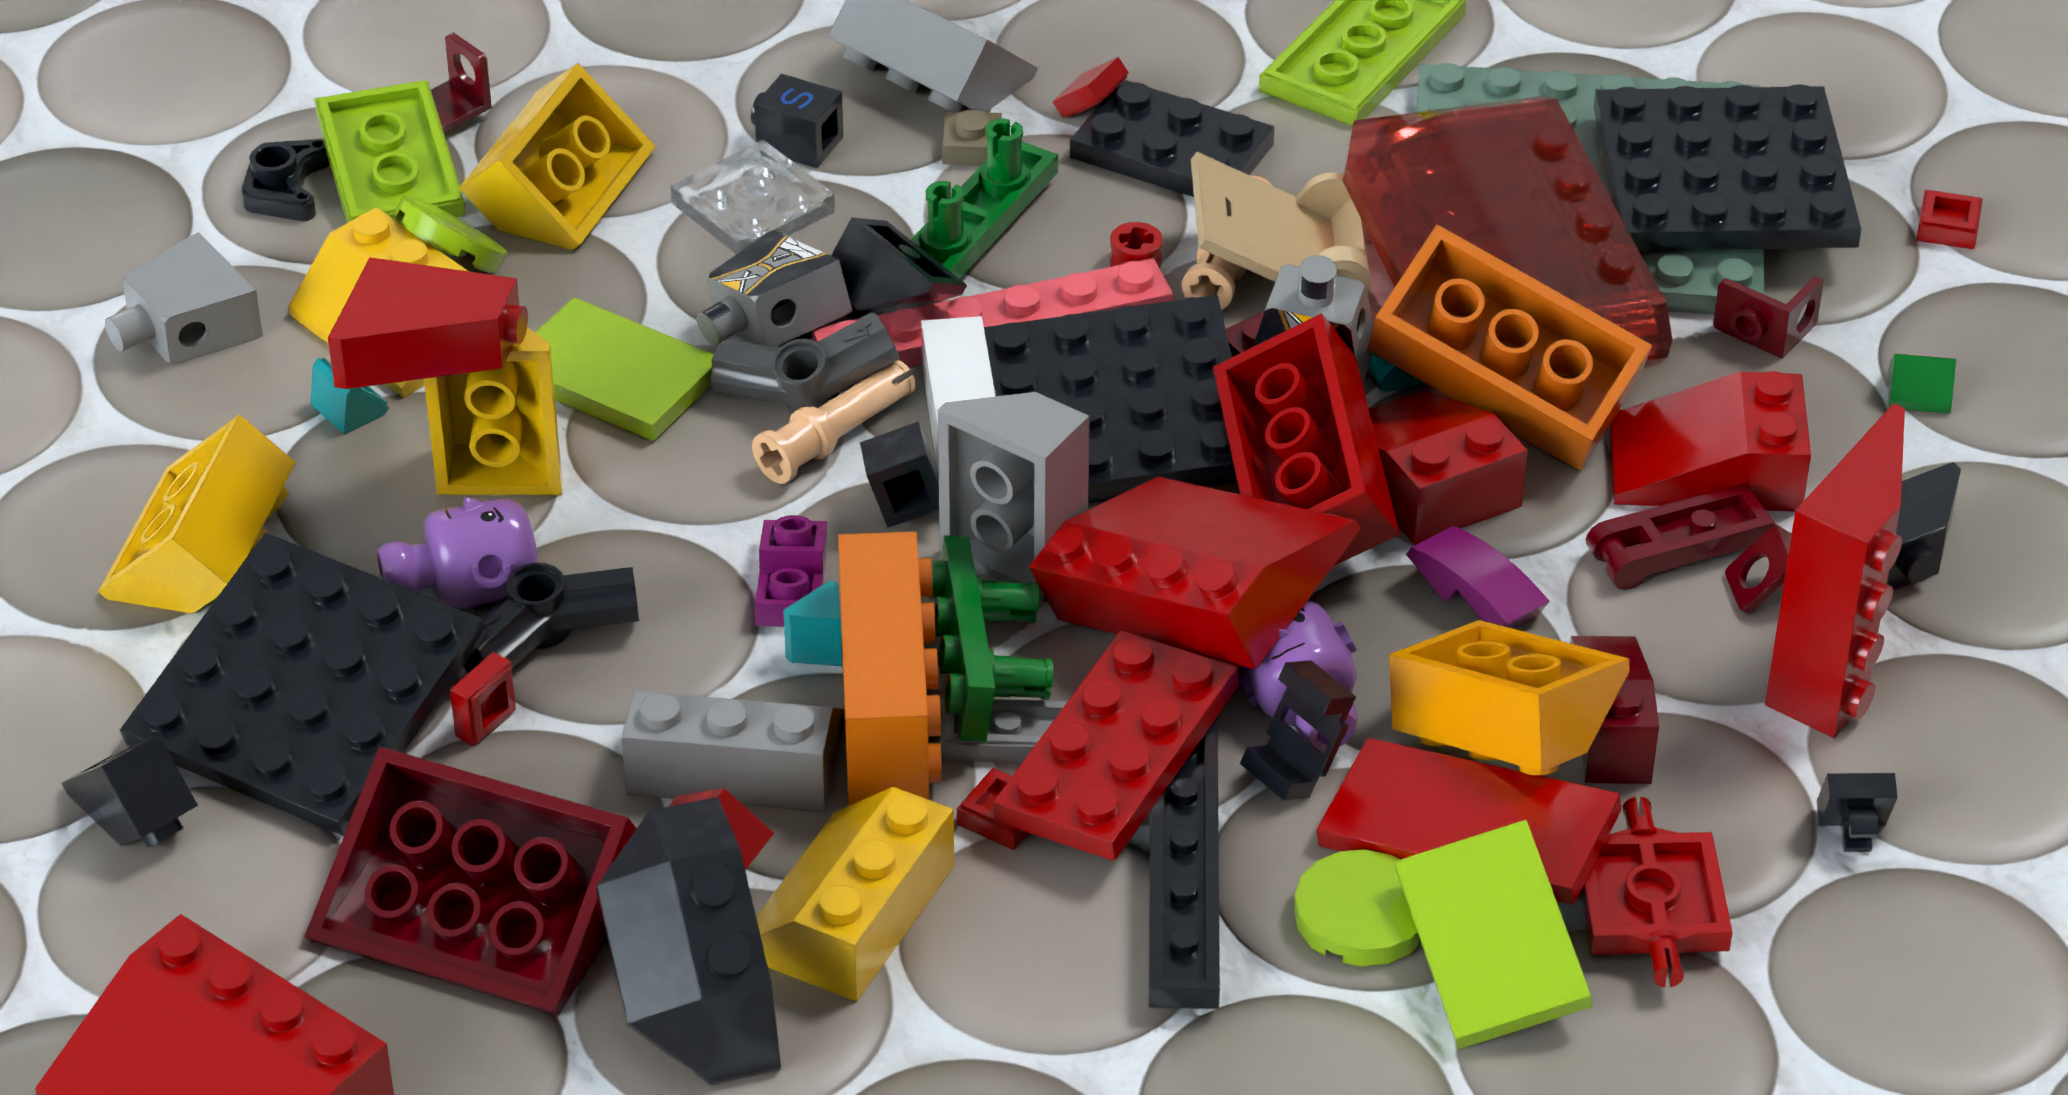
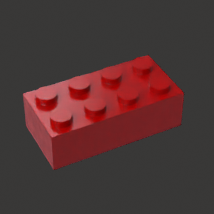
M1322 313L1213 367L1240 495L1357 520L1361 530L1335 565L1400 535L1356 356Z

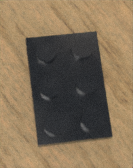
M1124 80L1098 105L1071 137L1070 158L1194 197L1191 159L1196 152L1250 175L1274 145L1275 126L1253 120L1242 114H1234L1201 104L1194 99L1182 98L1159 91L1142 83Z

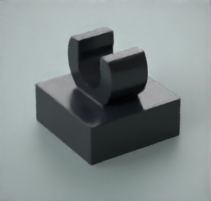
M1827 773L1816 801L1819 826H1841L1844 852L1872 851L1871 838H1877L1878 826H1886L1898 798L1895 773Z

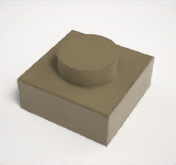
M966 110L963 112L945 111L942 164L982 165L987 160L985 128L991 121L1002 118V113Z

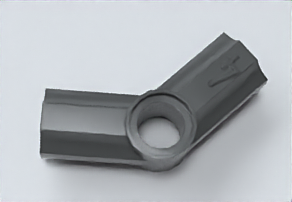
M872 312L818 342L809 339H796L782 347L727 339L724 344L718 343L712 357L710 382L716 394L782 403L787 405L791 413H794L801 407H821L829 400L838 396L840 391L900 358L885 326L877 314Z

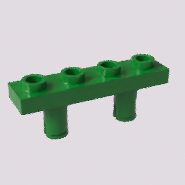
M999 118L987 124L985 128L987 160L962 186L956 184L951 189V182L938 181L929 185L925 191L927 223L911 240L959 279L1058 173V154L1022 142L1023 126L1017 122H1014L1011 126L1010 136L1009 119Z
M944 535L941 559L931 560L933 597L928 598L935 599V636H942L939 648L940 674H948L945 687L946 713L956 714L960 741L987 742L994 697L1050 699V687L1053 685L1052 658H1015L994 655L993 650L988 648L984 621L997 620L1023 621L1035 624L1037 619L1036 611H1038L1039 588L1037 582H1029L1027 584L981 580V576L975 572L970 537Z

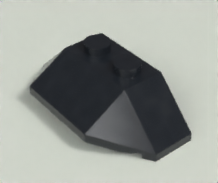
M718 797L648 811L596 887L627 1026L667 1055L693 1070L694 1074L710 1085L780 1070L781 1060L770 973L740 846Z

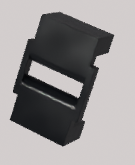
M1312 660L1285 662L1278 680L1287 688L1266 733L1270 736L1267 745L1247 747L1239 763L1283 801L1310 798L1319 777L1327 775L1349 727L1345 720L1356 699L1353 693ZM1289 708L1330 741L1324 754L1284 722Z

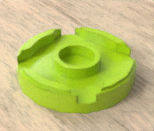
M403 195L393 213L395 215L394 218L405 225L404 228L450 256L454 254L458 257H465L469 253L475 257L472 264L479 270L488 273L497 272L508 254L501 245L476 228L421 199Z
M1366 849L1339 851L1317 860L1301 875L1294 894V916L1297 931L1308 945L1326 956V950L1333 954L1342 955V963L1359 967L1387 965L1410 955L1420 945V938L1394 862L1400 859L1390 854Z

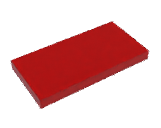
M1367 738L1319 823L1316 833L1318 846L1337 851L1366 849L1390 854L1401 860L1527 820L1556 901L1574 905L1621 812L1620 793L1540 775L1525 774L1513 769Z

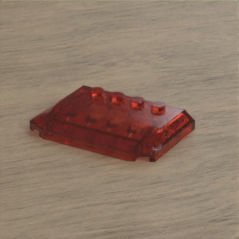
M1537 96L1354 120L1343 183L1394 287H1396L1438 224L1652 345L1647 360L1668 357L1673 338L1667 302L1557 98Z

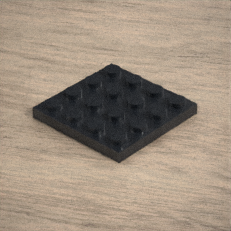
M1803 84L1791 85L1789 87L1737 85L1731 88L1679 86L1668 89L1621 87L1618 89H1600L1595 91L1594 112L1622 251L1859 248L1861 225L1824 86H1807Z
M1218 295L1191 297L1182 300L984 327L995 396L1037 392L1089 415L1088 502L1114 498L1156 477L1199 486L1237 481L1213 370L1214 366L1232 358Z
M265 532L120 728V732L126 745L129 746L159 734L176 766L344 836L379 746L404 753L487 632L480 617Z

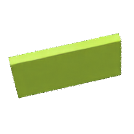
M1334 0L1259 75V91L1357 128L1465 16L1466 0Z

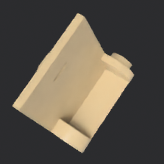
M1199 152L1195 153L1191 159V170L1200 249L1276 282L1282 266L1290 264L1300 267L1301 262L1307 257L1314 255L1325 256L1336 264L1338 276L1360 280L1367 286V291L1369 292L1371 288V274L1359 189L1354 180L1341 173H1323L1310 179L1298 195L1294 196Z

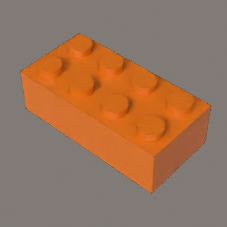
M1437 224L1376 315L1367 350L1457 401L1494 413L1511 432L1581 471L1639 380L1652 345Z
M917 531L838 534L848 806L891 787H896L929 800V784L942 783L940 743L928 744L929 736H941L940 695H926V690H936L938 688L937 648L924 649V645H933V642H935L934 602L921 603V597H933L931 558H918Z

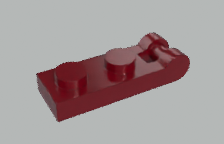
M1745 483L1602 521L1590 529L1585 541L1587 547L1597 560L1606 561L1605 571L1613 584L1618 589L1626 590L1640 584L1646 575L1746 549L1770 529L1775 522Z

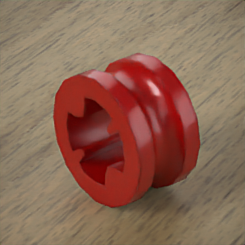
M1128 222L1119 225L1110 235V247L1112 249L1110 252V266L1113 267L1131 261L1154 258L1160 269L1162 265L1161 248L1163 246L1161 232L1156 227L1142 222Z

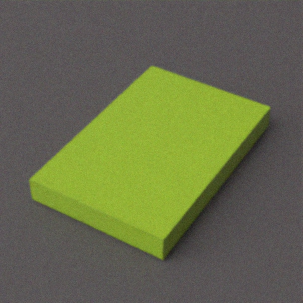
M428 80L314 98L317 120L346 223L375 207L396 220L393 213L403 195L421 199L455 217L465 216V202L459 189L460 185ZM396 220L401 225L405 226L401 221Z
M576 297L567 302L535 332L550 343L556 401L651 441H655L711 386L713 353Z
M1527 820L1394 862L1458 1050L1593 1007L1590 991Z

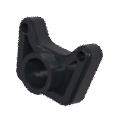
M323 139L266 142L257 146L249 156L250 164L242 186L244 208L251 213L297 221L313 219L316 216L314 196L302 187L307 176L330 166Z

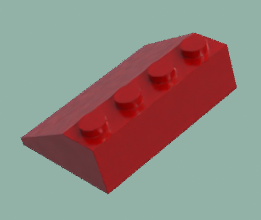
M1894 403L1795 510L1765 706L1832 738H1835L1852 717L1857 720L1863 717L1873 700L1876 685L1870 682L1871 669L1878 660L1884 645V636L1878 634L1880 620L1887 611L1893 595V588L1887 585L1888 574L1898 557L1902 545V538L1896 535L1901 507L1905 408Z
M1156 477L1064 521L1029 565V569L1057 620L1116 635L1122 630L1208 658L1257 669L1280 638L1279 629H1287L1361 528L1357 520Z
M179 914L128 956L35 1087L36 1095H394L387 1043L182 914Z

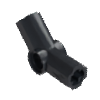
M530 563L519 567L512 572L507 580V596L482 617L487 634L463 669L468 674L492 652L510 660L511 667L513 668L534 648L546 649L564 641L570 634L571 629L639 621L633 567L563 575L557 567L547 563Z

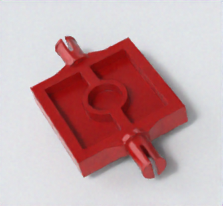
M1640 796L1638 810L1636 797H1631L1622 806L1627 829L1609 834L1580 892L1591 955L1649 954L1651 955L1654 970V982L1660 987H1665L1668 973L1669 985L1674 987L1679 985L1684 979L1679 953L1730 951L1733 931L1713 833H1678L1654 827L1651 812L1652 806L1649 799Z

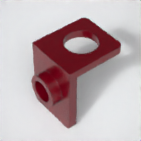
M454 32L445 36L449 80L431 89L444 133L457 128L492 108L487 57L482 51ZM461 55L470 62L475 73V81L465 72L461 63Z
M1814 276L1785 304L1725 278L1718 284L1713 326L1723 333L1783 359L1817 324L1824 280ZM1807 304L1806 309H1805V312H1804V314H1803V317L1801 318L1800 322L1797 324L1798 318H1799V316H1800V314H1801V311L1803 310L1804 306Z
M1777 524L1768 529L1725 569V575L1739 610L1746 614L1751 613L1784 583L1792 533ZM1767 557L1769 568L1765 578L1757 586L1748 588L1746 579L1750 568L1759 559Z

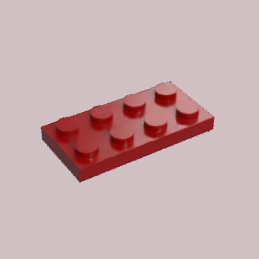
M1120 630L993 801L995 822L1115 862L1239 687L1238 667Z

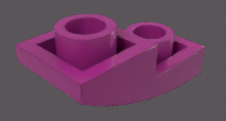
M789 515L777 520L763 521L759 546V578L755 597V626L784 627L783 610L824 584L827 521H811L806 517Z
M1452 526L1411 547L1406 553L1445 603L1462 595L1482 621L1514 629L1537 617L1550 602L1541 590L1502 553L1485 541L1456 526Z

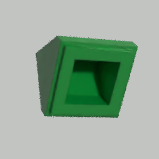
M1894 353L1888 368L1889 407L1894 403L1905 408V410L1951 413L1956 359Z

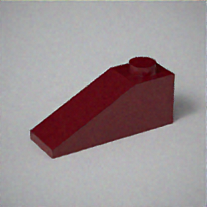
M1571 636V644L1629 658L1630 671L1588 752L1582 755L1585 783L1652 784L1659 720L1654 681L1636 636Z

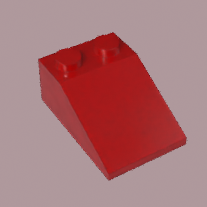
M1740 371L1620 410L1609 426L1614 505L1662 506L1745 483L1766 511L1795 512L1804 501L1811 449L1802 374L1781 373L1777 371Z
M1426 389L1369 408L1397 526L1414 545L1452 526L1461 529L1522 507L1528 450L1494 413Z

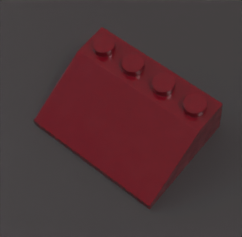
M379 746L304 937L311 942L559 1016L607 937L604 923L600 920L602 913L596 887L637 827L628 817Z

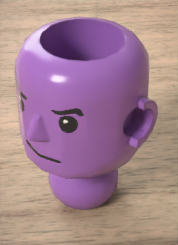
M465 497L462 506L433 511L428 514L424 522L423 543L409 545L402 541H391L382 545L377 550L380 578L417 593L420 590L434 587L442 603L457 609H470L500 602L507 596V580L512 572L523 565L539 563L536 542L528 515L522 505L515 500L507 498L479 501Z
M1307 601L1287 629H1279L1280 638L1257 669L1240 666L1244 675L1239 677V681L1246 691L1253 708L1260 706L1267 715L1273 718L1287 688L1278 680L1285 662L1312 660L1353 693L1357 672L1352 654L1358 650L1342 621L1335 624L1332 617L1320 605ZM1354 704L1345 720L1349 727L1340 746L1349 741L1355 733L1358 715ZM1289 708L1284 722L1289 726L1296 727L1297 732L1318 750L1325 751L1330 741Z

